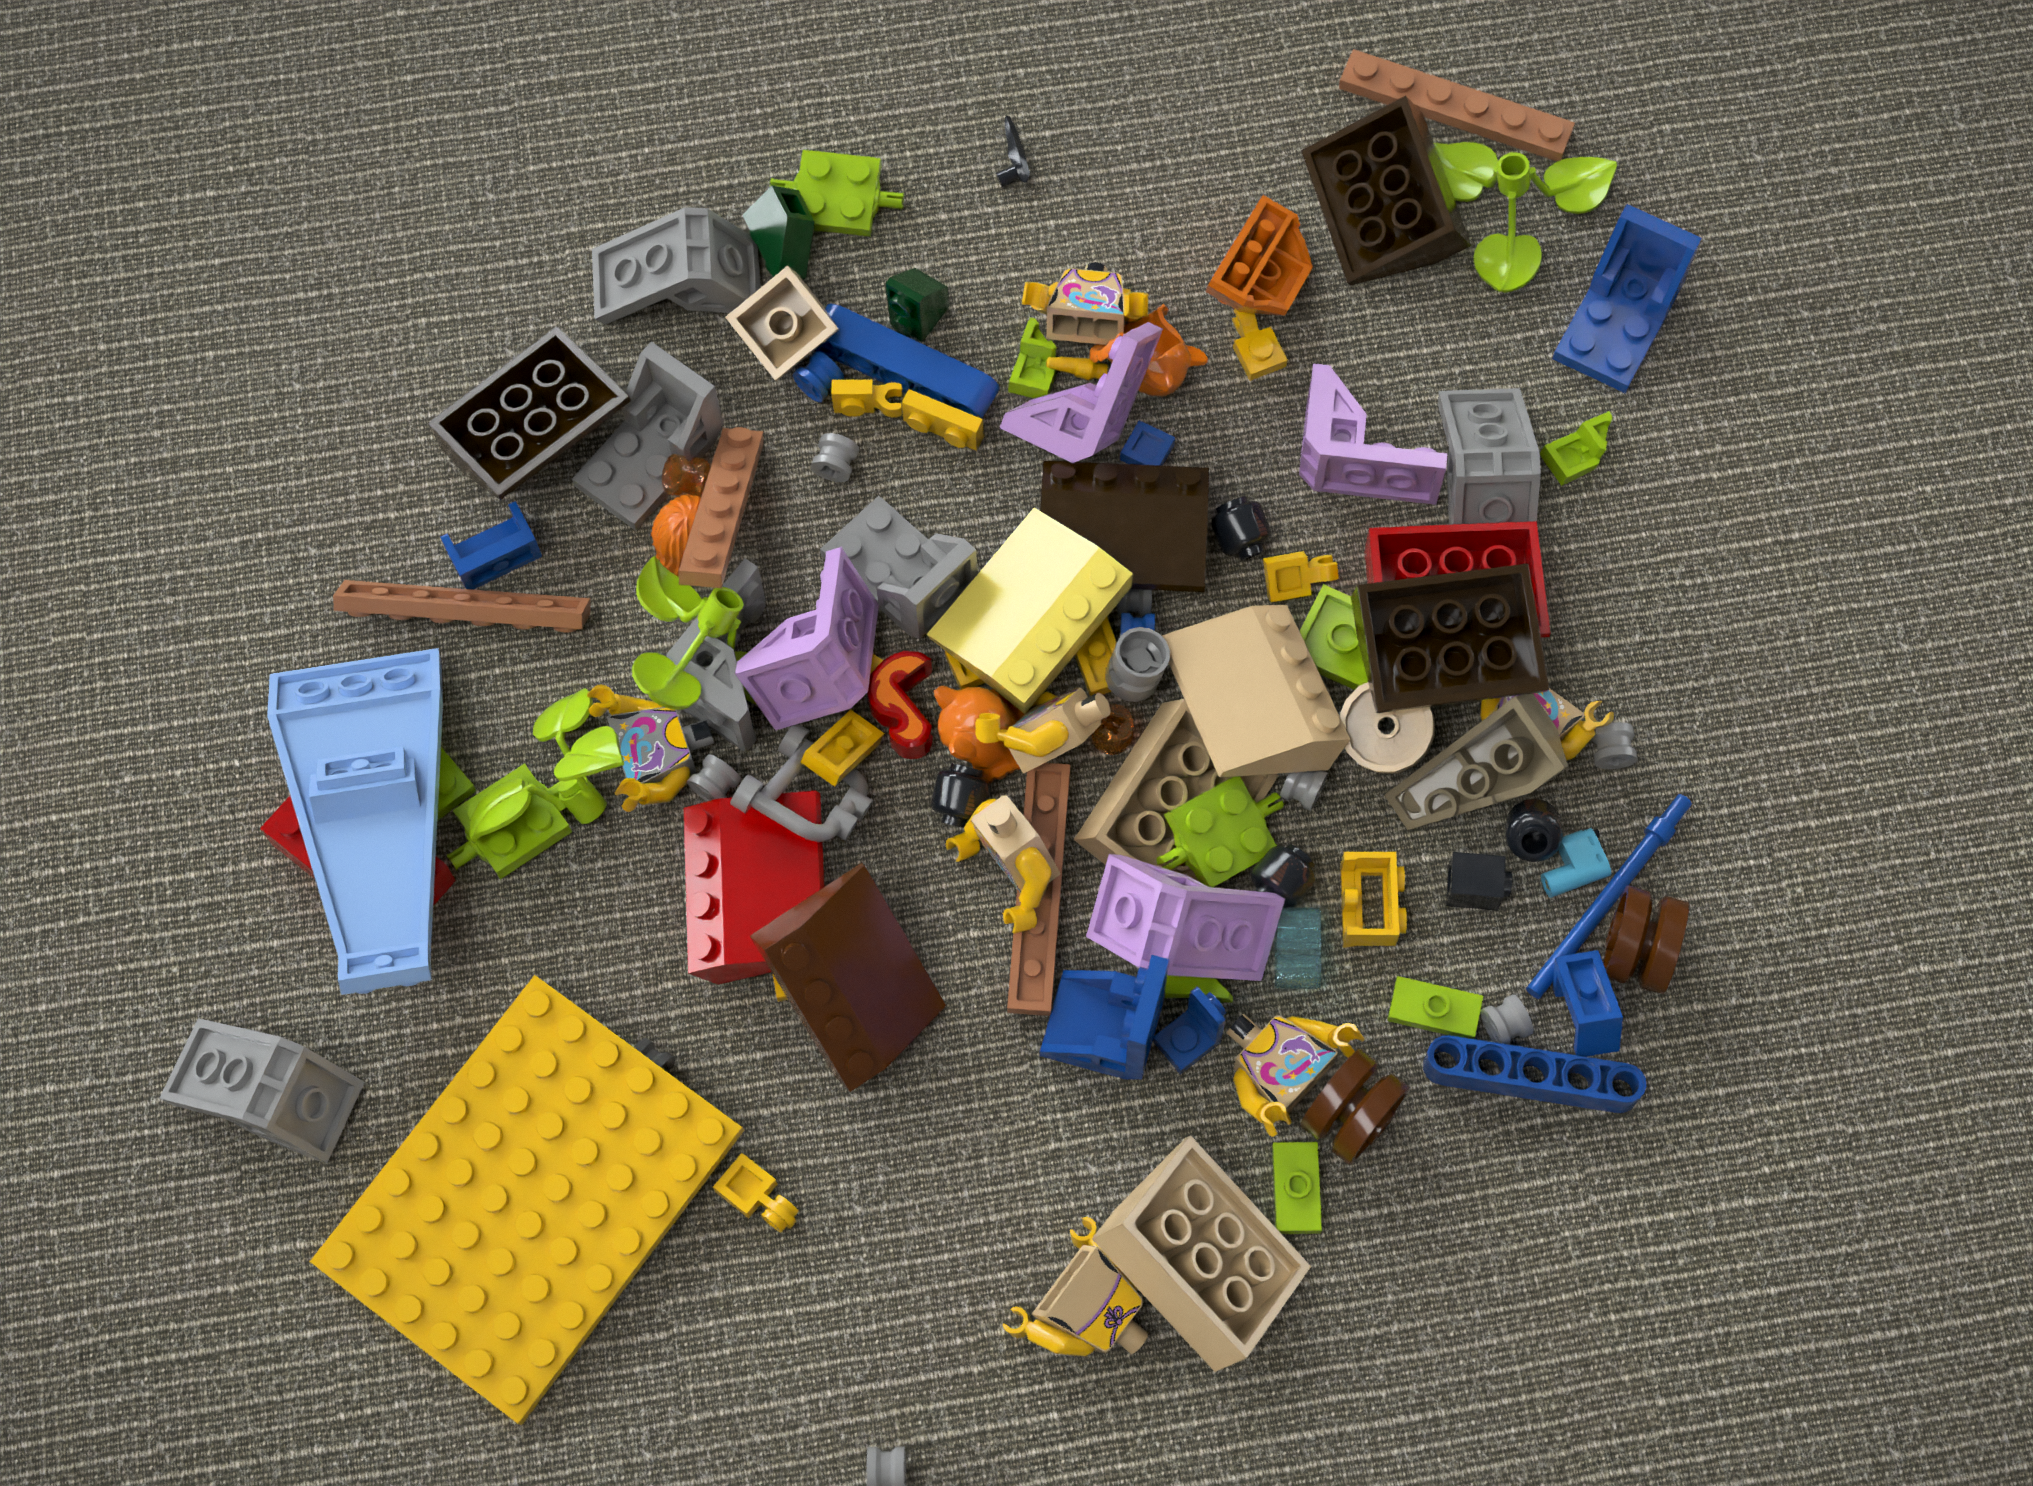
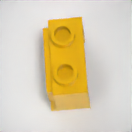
M1344 852L1340 864L1343 948L1353 946H1396L1400 934H1406L1407 929L1406 908H1399L1398 892H1404L1405 890L1404 866H1397L1396 852ZM1361 876L1382 877L1384 929H1363Z

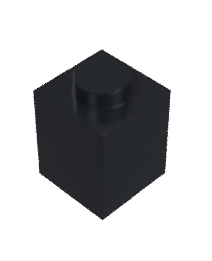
M1453 852L1448 864L1446 906L1498 911L1503 898L1510 897L1512 888V871H1505V856Z

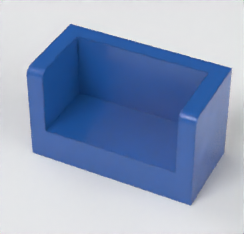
M516 501L508 504L513 518L456 545H453L448 533L440 536L465 589L474 590L542 557L537 541Z
M1599 951L1555 957L1553 991L1556 997L1564 996L1575 1026V1054L1587 1057L1620 1051L1623 1016Z

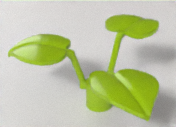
M1434 143L1454 200L1463 202L1473 201L1481 195L1484 186L1492 188L1497 181L1500 192L1508 197V236L1503 234L1489 235L1477 245L1474 252V266L1478 275L1496 291L1504 293L1518 290L1528 284L1537 274L1541 265L1542 252L1537 239L1530 235L1515 237L1516 198L1528 191L1530 180L1546 197L1555 196L1556 205L1562 211L1582 214L1590 212L1602 204L1609 192L1617 169V162L1598 157L1567 158L1555 162L1545 171L1543 183L1536 174V168L1530 167L1529 160L1521 153H1507L1498 161L1495 152L1491 148L1479 143Z
M653 556L643 567L637 580L636 594L640 604L651 615L665 622H672L679 618L682 622L688 623L698 616L700 632L677 666L672 660L662 654L646 652L639 655L633 663L631 669L632 676L640 690L644 694H648L655 703L668 709L682 710L694 705L701 694V684L698 679L683 670L706 636L718 638L728 632L727 645L735 649L736 632L741 624V621L736 618L744 604L742 598L735 591L727 587L714 588L708 598L704 597L702 599L690 585H679V577L667 570L656 556ZM742 651L734 652L737 662L747 654V652ZM743 686L746 700L753 704H756L753 698L748 693V691Z
M581 689L575 694L553 703L537 718L533 726V735L538 741L545 742L555 737L564 755L554 769L555 777L561 781L558 785L559 797L534 784L525 786V782L521 778H514L498 785L482 798L472 815L469 837L474 844L481 836L495 832L518 819L529 806L531 795H537L549 801L559 811L567 807L581 824L594 821L604 812L607 802L586 776L625 765L617 733L609 726L597 728L580 737L573 744L571 751L565 741V732L579 728L590 714L588 709L593 705V698L587 697L588 689Z

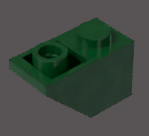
M771 185L742 216L750 230L749 233L752 240L757 244L765 260L768 272L774 277L786 266H789L804 280L807 275L815 221L799 190Z
M912 268L890 277L885 283L889 322L898 333L907 337L913 336L923 342L949 308V293L946 285L920 270Z

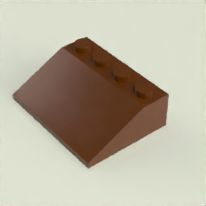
M860 863L750 935L832 1073L849 1092L886 1069L946 1006L863 863Z

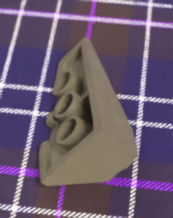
M1533 693L1513 697L1384 796L1407 830H1411L1535 792L1565 770L1568 765L1558 729Z

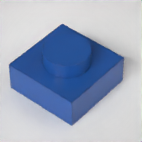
M1139 420L1120 452V460L1127 464L1163 466L1175 445V437Z

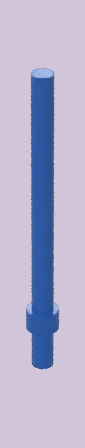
M1678 794L1660 817H1654L1644 830L1646 836L1526 987L1530 995L1537 999L1543 996L1553 983L1555 957L1575 954L1622 895L1625 887L1633 881L1658 847L1666 846L1676 833L1674 827L1692 805L1687 797Z

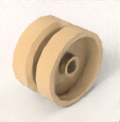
M1368 682L1358 686L1345 700L1339 715L1350 737V741L1345 746L1346 752L1360 766L1379 774H1399L1415 767L1428 754L1435 737V718L1430 707L1376 713ZM1385 718L1392 719L1395 724V728L1390 734H1383L1378 728L1379 722H1384Z

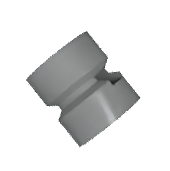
M1143 627L1129 629L1120 636L1106 667L1105 674L1108 688L1115 696L1125 701L1138 702L1146 700L1154 694L1170 661V649L1167 641L1158 632Z

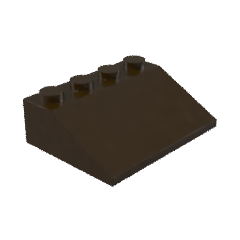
M1407 96L1301 150L1346 281L1350 286L1436 264L1471 246L1423 113Z
M556 326L429 421L428 425L442 451L458 468L496 498L502 500L631 402V399Z
M1043 460L1040 511L1097 545L1132 572L1133 580L1130 589L1205 592L1209 468L1091 462L1071 463L1068 461Z
M1528 564L1356 586L1351 596L1357 640L1376 713L1548 692L1550 690Z

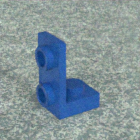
M1197 986L1190 991L1187 1011L1157 1033L1153 1038V1043L1181 1075L1221 1043L1226 1021L1223 1015L1226 1014V1011L1212 993L1209 992L1205 995Z

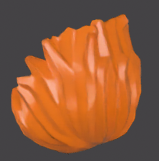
M685 494L670 500L659 511L653 523L651 536L653 539L652 545L655 546L657 552L656 558L660 560V563L667 570L673 572L678 577V570L701 497L697 495Z

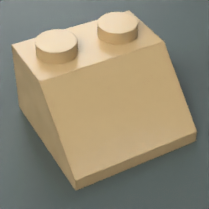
M786 266L725 317L775 381H778L839 330L821 302L797 272L789 266Z

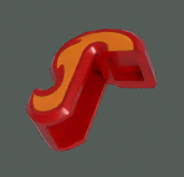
M903 651L884 659L870 674L867 692L872 717L882 726L890 728L891 748L899 756L911 760L925 756L930 751L933 742V736L931 735L932 725L905 693L932 673L931 659L923 653L916 651Z

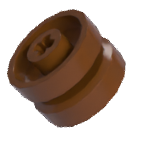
M1627 885L1617 910L1614 912L1607 934L1603 960L1609 980L1625 984L1632 977L1638 960H1640L1638 970L1640 987L1664 995L1672 979L1682 947L1689 914V902L1665 896L1657 904L1650 920L1653 901L1651 893L1647 890Z
M1362 1049L1355 1051L1340 1067L1317 1096L1300 1123V1127L1317 1140L1329 1136L1342 1123L1343 1126L1332 1142V1152L1348 1165L1353 1164L1367 1147L1373 1145L1385 1131L1411 1088L1397 1076L1390 1074L1382 1077L1369 1091L1367 1088L1377 1074L1378 1062Z

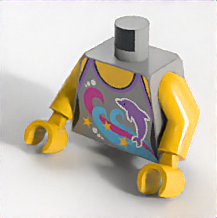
M602 684L596 685L587 694V697L597 698L601 702L594 703L588 709L591 716L600 717L609 710L611 716H607L609 726L615 730L619 738V747L625 763L622 767L626 779L622 780L615 791V795L626 794L629 796L622 804L623 810L631 812L638 803L647 805L672 801L687 784L690 776L696 772L690 751L714 744L707 720L682 727L677 710L665 708L654 701L614 694L611 688Z

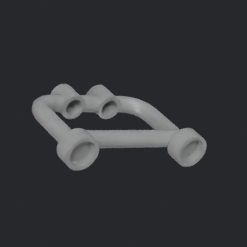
M800 724L793 725L787 731L778 748L780 753L789 757L787 762L764 788V783L748 774L737 788L730 804L744 813H747L752 807L795 834L811 841H829L835 836L846 841L857 822L862 821L873 803V800L867 797L869 787L866 779L855 768L842 779L849 784L850 789L843 797L841 803L833 808L824 824L812 823L776 801L805 767L801 763L805 751L813 744V742L807 739L810 730Z

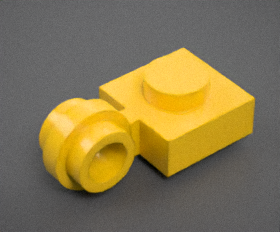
M743 1153L739 1155L713 1186L714 1191L747 1218H750L760 1205L766 1210L761 1214V1217L780 1233L786 1227L791 1229L796 1223L794 1217L799 1211L791 1202L779 1194L774 1200L768 1196L778 1185L776 1179Z

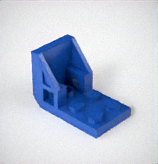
M1626 204L1594 272L1589 290L1558 344L1552 359L1626 393L1678 297L1702 238Z
M1151 955L1148 969L1139 967L1137 977L1116 971L1063 970L1041 1045L1040 1056L1121 1079L1142 1080L1165 999L1169 959Z

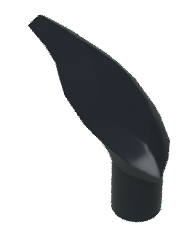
M1007 115L1005 116V133L1008 142L1007 154L1012 166L995 173L1001 187H1005L1018 180L1024 183L1028 182L1030 176L1020 136L1010 116Z

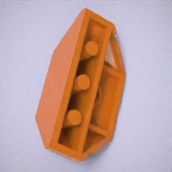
M1262 195L1210 280L1205 292L1239 312L1285 316L1313 268L1306 242L1299 230L1300 222L1298 215Z

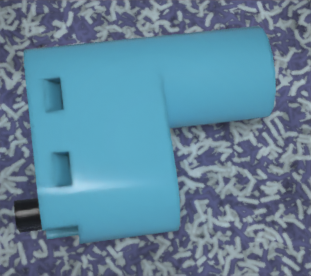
M1589 828L1563 836L1558 851L1565 865L1541 874V882L1548 897H1555L1611 875L1610 864L1598 840L1600 836L1598 829L1593 830Z

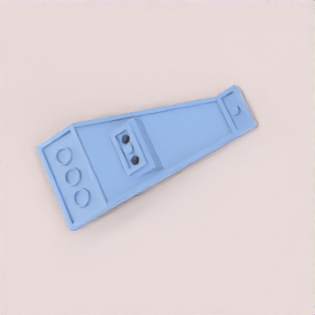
M439 648L270 674L268 721L338 955V983L341 995L350 993L365 994L375 989L399 985L413 986L419 982L431 980V940L443 715L442 664Z

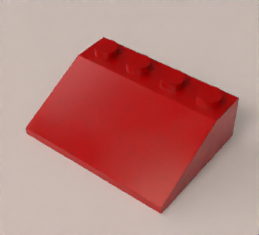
M1537 521L1369 528L1364 551L1367 584L1528 564L1541 638L1550 637L1551 632Z
M815 790L782 793L776 799L778 803L815 824H822L820 792ZM732 797L718 798L683 808L688 974L718 985L771 973L750 935L825 887L823 842L805 839L752 807L747 813H744L730 804Z

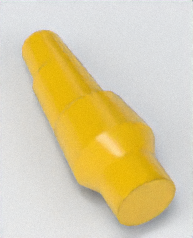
M1061 356L1048 357L1046 361V366L1050 369L1074 374L1075 377L1088 381L1100 379L1104 373L1107 374L1108 370L1107 364L1094 363L1089 358Z

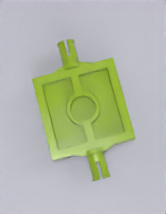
M803 150L800 170L795 180L787 181L771 178L769 187L774 185L800 191L815 221L813 231L871 237L873 218L877 214L879 207L902 210L904 204L903 192L881 191L879 179L882 164L881 158Z
M524 763L455 808L453 812L464 827L468 842L447 854L455 869L458 870L459 867L479 856L480 859L490 864L501 880L572 833L569 824L554 804L537 795H531L529 806L518 819L495 832L481 836L475 844L469 837L470 822L477 805L488 792L498 785L514 778H521L525 782V786L534 784L559 797L558 785L561 781L547 788L536 780Z
M1230 777L1164 814L1174 833L1176 848L1157 857V865L1173 859L1162 866V868L1172 870L1185 863L1195 873L1200 883L1212 888L1259 862L1272 847L1276 846L1266 826L1265 817L1281 810L1284 807L1283 800L1268 807L1269 804L1281 798L1279 794L1273 792L1256 803L1251 798L1241 777Z

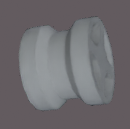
M825 433L821 435L818 444L820 453L813 458L811 463L812 471L830 481H848L852 472L850 462L857 457L858 445L851 439L839 434Z
M1612 722L1607 726L1594 729L1595 736L1592 738V742L1597 745V752L1594 754V764L1596 767L1601 769H1619L1631 766L1637 762V751L1631 744V740L1635 736L1634 727L1631 724Z
M708 754L702 762L703 768L697 774H692L687 780L689 787L705 801H711L718 798H726L725 794L730 788L738 786L741 782V777L723 760Z
M1324 770L1289 773L1282 787L1280 797L1286 801L1295 799L1301 802L1304 809L1312 811L1329 773Z
M1514 994L1506 997L1500 1006L1493 1007L1489 1005L1481 1010L1484 1027L1491 1040L1495 1043L1510 1045L1511 1039L1517 1036L1525 1038L1533 1034L1530 1016L1521 1000Z
M896 1446L892 1451H881L878 1447L867 1448V1486H906L905 1446Z

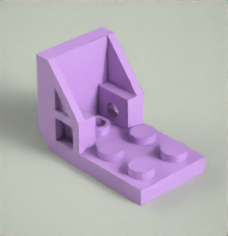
M1147 322L1135 329H1131L1123 334V336L1119 335L1109 353V359L1113 360L1109 372L1101 376L1097 385L1087 383L1034 398L1006 412L1000 428L1071 463L1090 457L1118 441L1163 329Z
M1313 364L1299 475L1313 491L1436 505L1446 471L1447 453H1438L1434 449L1427 447L1412 450L1395 448L1388 443L1364 444L1367 414L1330 365Z
M842 547L826 551L824 570L820 574L821 590L820 597L816 601V610L787 618L737 662L735 675L775 731L851 709L868 692L879 605Z
M1109 854L1086 937L1137 967L1148 969L1151 955L1169 959L1168 975L1262 981L1285 898L1270 892L1212 888L1175 871L1127 856Z

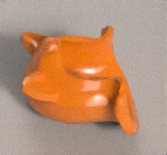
M1164 304L1152 311L1148 316H1142L1139 321L1124 325V333L1120 332L1106 345L1095 344L1090 348L1089 359L1094 363H1097L1098 360L1102 362L1106 358L1113 362L1112 359H1109V353L1119 335L1123 336V334L1131 329H1135L1147 322L1162 328V333L1138 390L1141 393L1158 397L1175 392L1184 382L1189 367L1205 365L1208 362V358L1203 351L1186 345L1177 330L1166 321L1164 316L1167 315L1168 308Z
M940 686L934 690V696L942 709L937 723L939 737L942 744L949 748L951 755L971 763L974 769L984 771L983 778L987 779L990 783L995 779L1001 780L1008 773L1020 769L1009 748L1004 747L1003 741L982 743L977 739L976 719L982 713L1000 715V729L1008 730L1010 726H1013L1025 715L1022 711L994 689L967 687L954 690L947 686Z

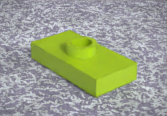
M1397 976L1387 1021L1440 1034L1475 1039L1483 996Z
M1273 1142L1275 1228L1281 1234H1321L1318 1142Z

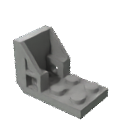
M684 207L592 249L594 317L605 325L666 298L687 310L731 313L760 289L757 244L748 233L708 208Z
M650 342L640 353L625 393L630 397L631 402L621 408L625 421L572 478L573 484L577 489L635 531L640 528L715 444L723 427L715 386L653 342Z
M1520 388L1439 391L1438 408L1449 446L1447 465L1449 525L1537 521L1541 477L1540 453Z
M877 496L820 549L821 556L825 559L826 551L842 547L877 601L879 609L908 635L918 639L938 622L978 574L976 549L964 538L936 533L928 540L880 496Z
M745 558L722 586L735 591L742 598L744 604L736 618L741 621V624L736 632L735 647L739 642L740 632L748 622L754 623L757 621L766 605L759 569ZM698 616L667 653V657L676 666L700 632ZM728 632L718 638L706 636L683 670L698 679L701 684V694L694 705L682 710L698 721L707 720L711 730L747 753L756 742V737L742 683L735 675L737 661L734 649L727 645Z
M198 1018L159 1099L173 1106L227 1119L257 1136L314 1160L328 1163L365 1082L305 1046L283 1037Z

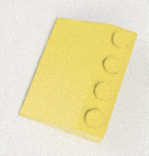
M1033 508L927 633V636L1026 714L1130 590L1133 573L1097 545L1036 508Z

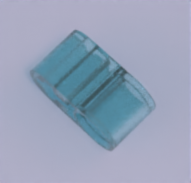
M1282 908L1274 936L1275 988L1320 989V908Z

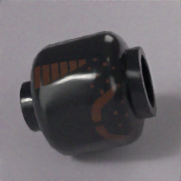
M1243 496L1216 508L1218 514L1213 517L1211 525L1220 548L1225 555L1233 556L1239 554L1241 561H1244L1264 552L1262 544L1267 542L1272 534L1259 502L1248 501L1246 496Z
M951 763L950 769H944L938 773L931 799V807L935 812L943 814L941 823L964 828L976 808L989 799L991 784L987 779L983 778L984 771Z
M1527 799L1516 804L1508 813L1505 823L1506 840L1508 847L1515 856L1524 861L1540 862L1552 857L1558 851L1563 839L1562 821L1560 814L1553 805L1545 800Z
M1288 844L1287 847L1274 846L1253 868L1251 880L1256 887L1255 891L1275 893L1285 898L1284 909H1292L1314 885L1315 875L1313 869L1315 865L1306 853L1294 845Z

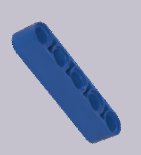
M830 303L825 307V310L839 330L815 350L824 353L835 361L884 384L890 382L900 383L904 393H907L908 389L981 419L985 416L1000 390L999 384L991 376L840 305Z
M1451 1035L1436 1038L1430 1044L1423 1060V1071L1426 1077L1438 1085L1613 1113H1625L1631 1110L1643 1096L1646 1089V1078L1643 1072L1636 1066L1628 1063ZM1439 1052L1448 1053L1454 1058L1456 1066L1448 1069L1440 1067L1436 1063L1434 1055ZM1483 1059L1494 1061L1500 1069V1074L1494 1076L1485 1074L1481 1071L1478 1061ZM1527 1066L1538 1068L1544 1076V1081L1540 1083L1529 1081L1523 1073V1068ZM1571 1073L1582 1075L1588 1082V1088L1585 1090L1574 1088L1570 1085L1567 1075ZM1612 1081H1625L1630 1085L1633 1095L1623 1097L1617 1094L1613 1089Z

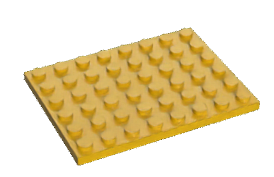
M534 975L310 1262L513 1421L522 1425L744 1132V1129Z

